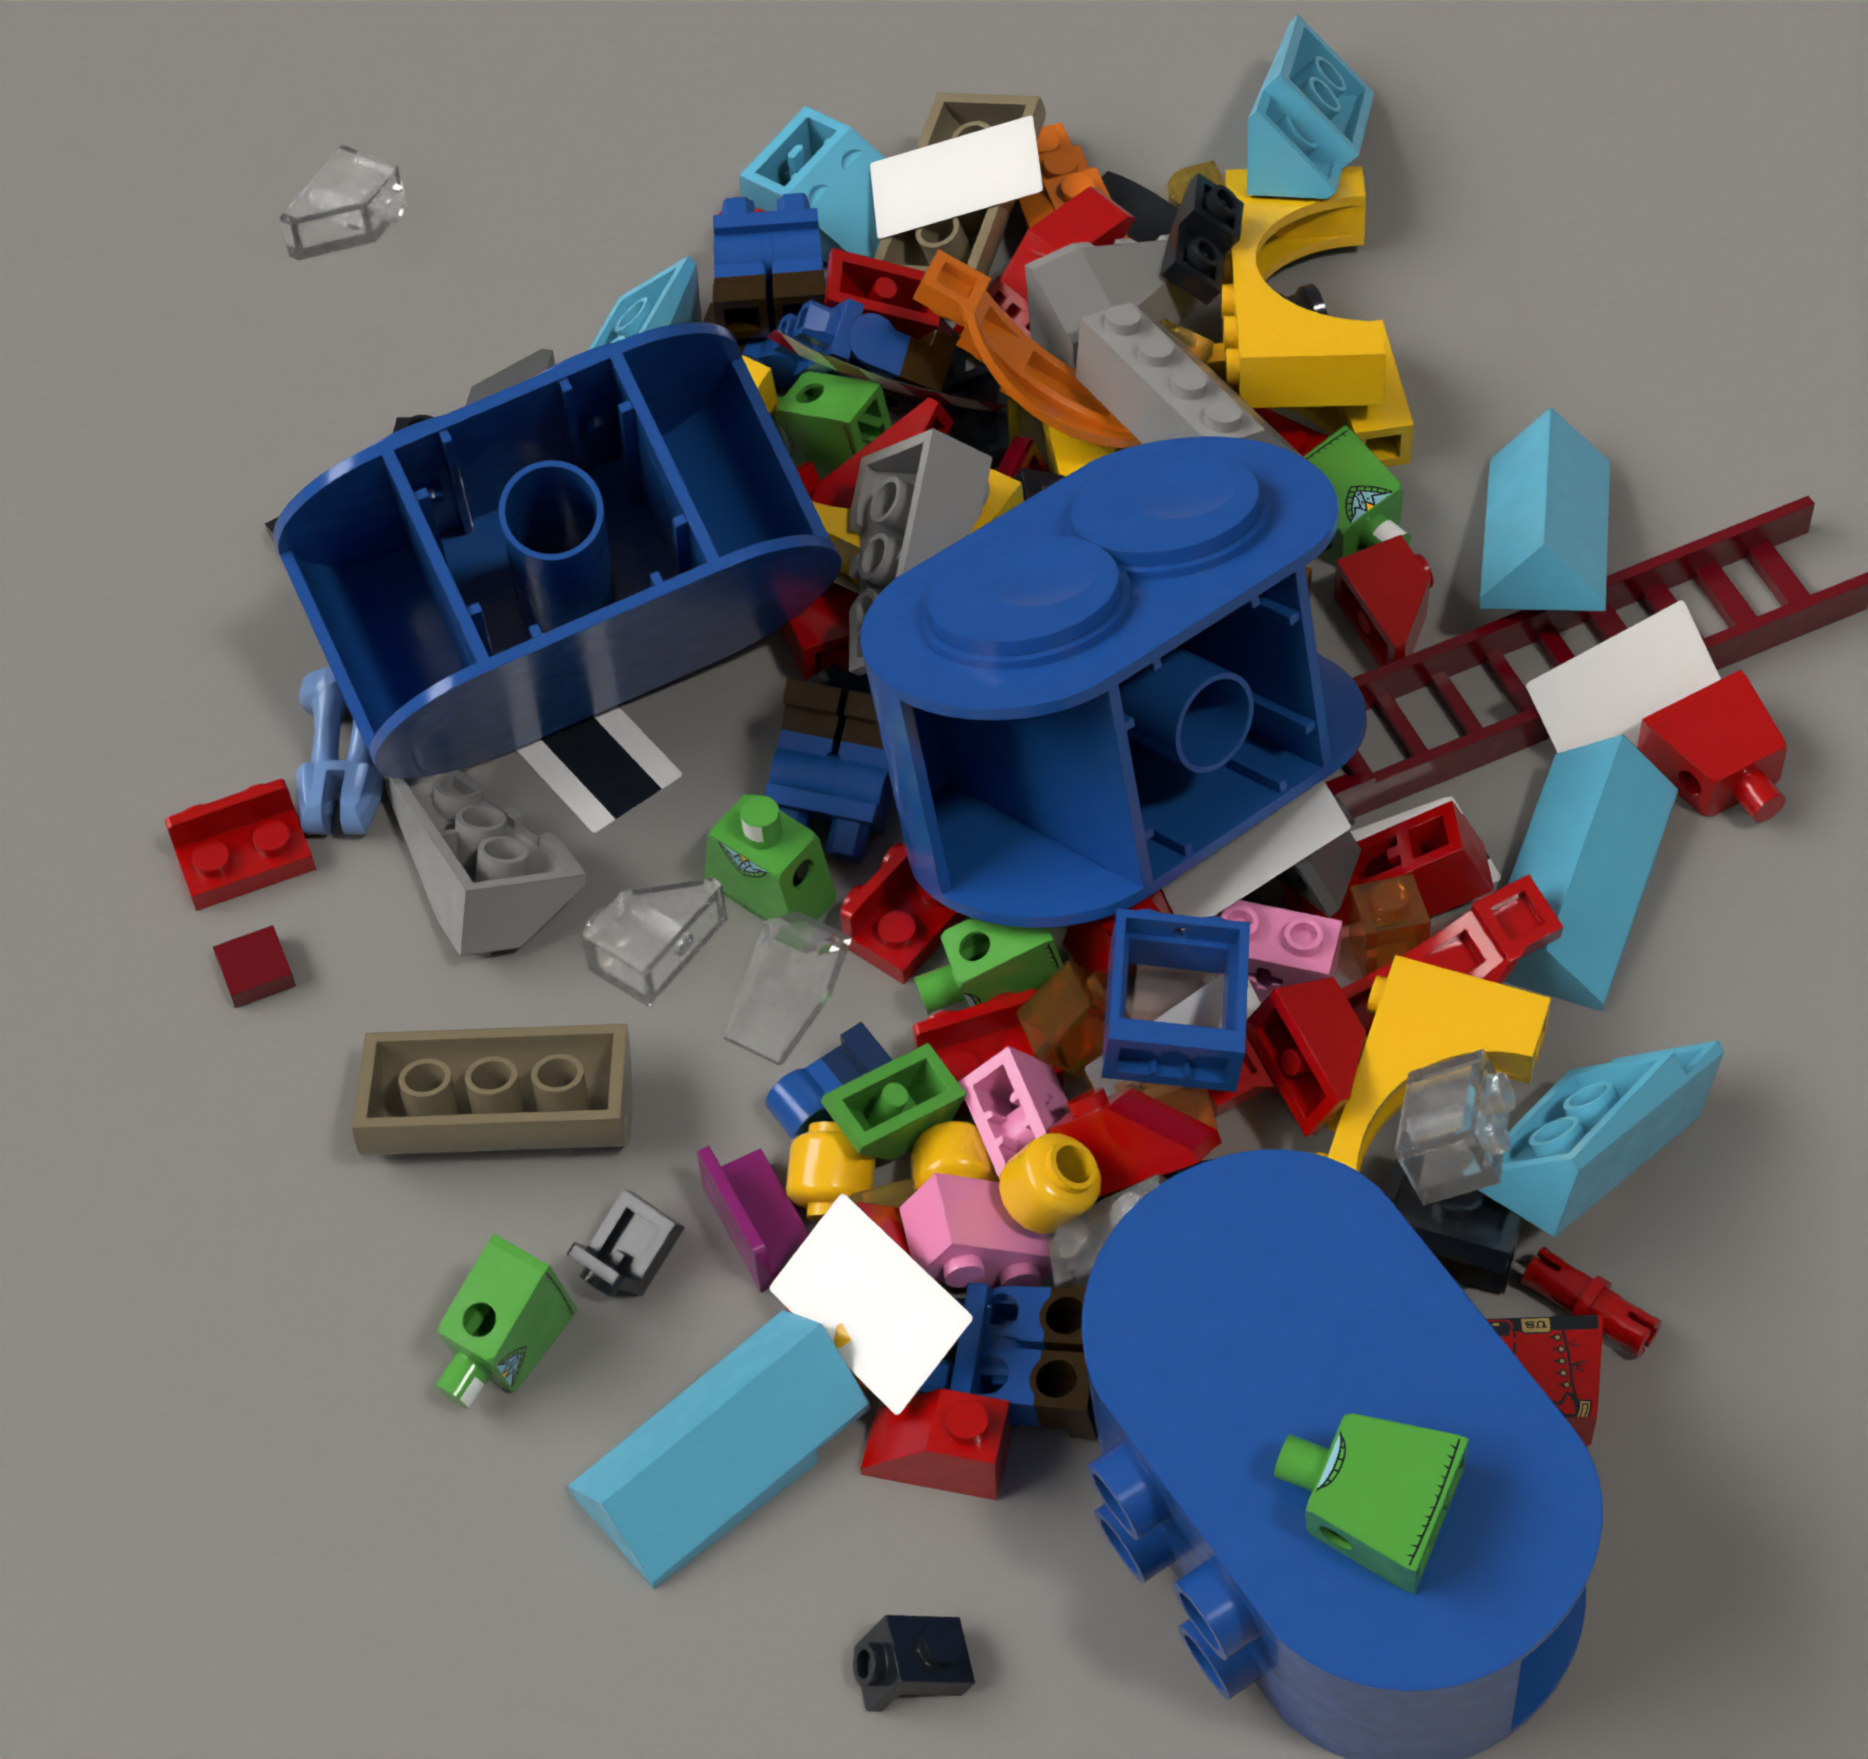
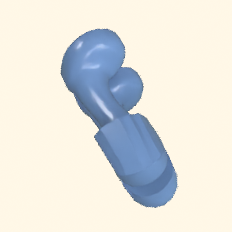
M324 667L308 673L303 678L298 695L300 706L308 714L314 716L311 762L302 763L296 770V795L300 823L305 834H330L335 807L337 804H340V821L343 833L345 835H366L380 803L385 779L376 769L354 719L347 759L339 760L342 718L346 717L350 710L331 668Z

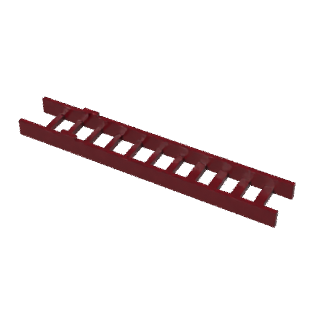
M1808 495L1608 575L1606 581V611L1521 610L1353 677L1352 679L1358 685L1363 695L1366 710L1376 707L1409 758L1372 772L1357 750L1344 765L1350 777L1344 774L1325 783L1331 793L1337 796L1346 806L1352 817L1356 818L1550 739L1528 690L1503 655L1537 642L1555 668L1575 657L1560 636V632L1588 622L1601 642H1604L1628 629L1615 610L1641 600L1649 613L1654 615L1677 602L1669 589L1689 580H1695L1729 627L1706 638L1701 635L1716 669L1719 670L1866 610L1868 607V572L1812 595L1809 594L1774 547L1809 533L1815 503ZM1746 558L1782 607L1757 616L1728 578L1722 567ZM1483 663L1518 712L1514 716L1484 728L1449 678ZM1428 685L1431 686L1464 735L1430 750L1426 748L1395 701L1396 698Z

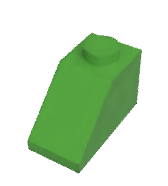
M927 1043L824 1094L820 1102L858 1154L895 1160L912 1151L914 1142L923 1131L935 1124L952 1121L967 1094L931 1045Z

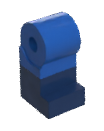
M859 1022L840 1035V1046L806 1068L796 1069L786 1074L770 1089L765 1105L792 1141L796 1136L808 1132L809 1125L814 1122H835L820 1102L824 1094L892 1061V1058L862 1022Z

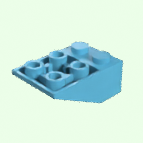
M804 106L739 175L741 195L754 201V208L764 211H777V199L783 194L804 193L807 195L810 207L817 208L823 261L828 263L829 253L832 248L874 258L881 239L877 237L870 164L886 158L852 127Z

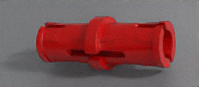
M1542 1247L1537 1253L1540 1259L1535 1256L1531 1259L1523 1273L1521 1284L1545 1296L1572 1316L1602 1315L1603 1334L1630 1351L1635 1357L1639 1358L1645 1352L1643 1345L1647 1348L1651 1345L1660 1329L1662 1320L1655 1316L1653 1317L1610 1289L1612 1283L1598 1275L1593 1279L1565 1262L1548 1248Z

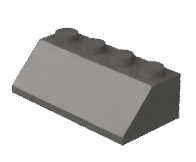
M1132 302L1111 306L1107 310L1080 317L1075 378L1142 444L1185 437H1234L1272 444L1303 457L1176 335Z

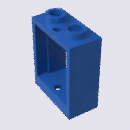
M1117 908L1109 950L1101 1078L1236 1092L1245 1055L1249 922L1231 921L1216 916L1194 917L1166 914L1151 909L1129 910ZM1128 964L1224 974L1222 1028L1125 1018Z

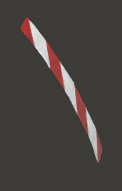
M776 329L767 335V338L801 357L857 379L881 383L882 388L924 399L929 397L947 405L977 410L999 411L1008 406V404L960 398L889 380L815 351Z

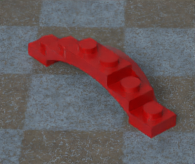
M1528 874L1472 903L1471 910L1401 957L1502 984L1520 958L1561 938L1564 927ZM1393 961L1341 988L1366 1031L1365 1035H1369L1375 1015L1367 1013V1005L1373 983L1377 975L1388 978ZM1247 1034L1245 1055L1236 1092L1200 1088L1216 1116L1267 1089H1270L1273 1095L1280 1092Z

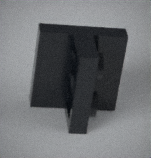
M1404 1137L1383 1193L1392 1201L1454 1280L1505 1294L1524 1218L1472 1187L1467 1173L1482 1157Z

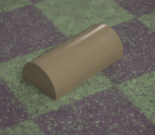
M937 93L916 149L1027 116H1032L1034 119L1036 141H1038L1046 118L1044 104L1040 96ZM1016 199L882 238L874 258L926 271L937 250L940 249L988 276Z
M627 1024L365 1033L352 1124L355 1144L360 1155L622 1147L629 1145L632 1125V1068Z

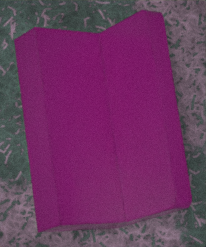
M710 1146L696 1151L703 1190L760 1292L769 1289L779 1273L809 1236L808 1230L791 1200L787 1197L783 1186L761 1148L723 1166H720Z

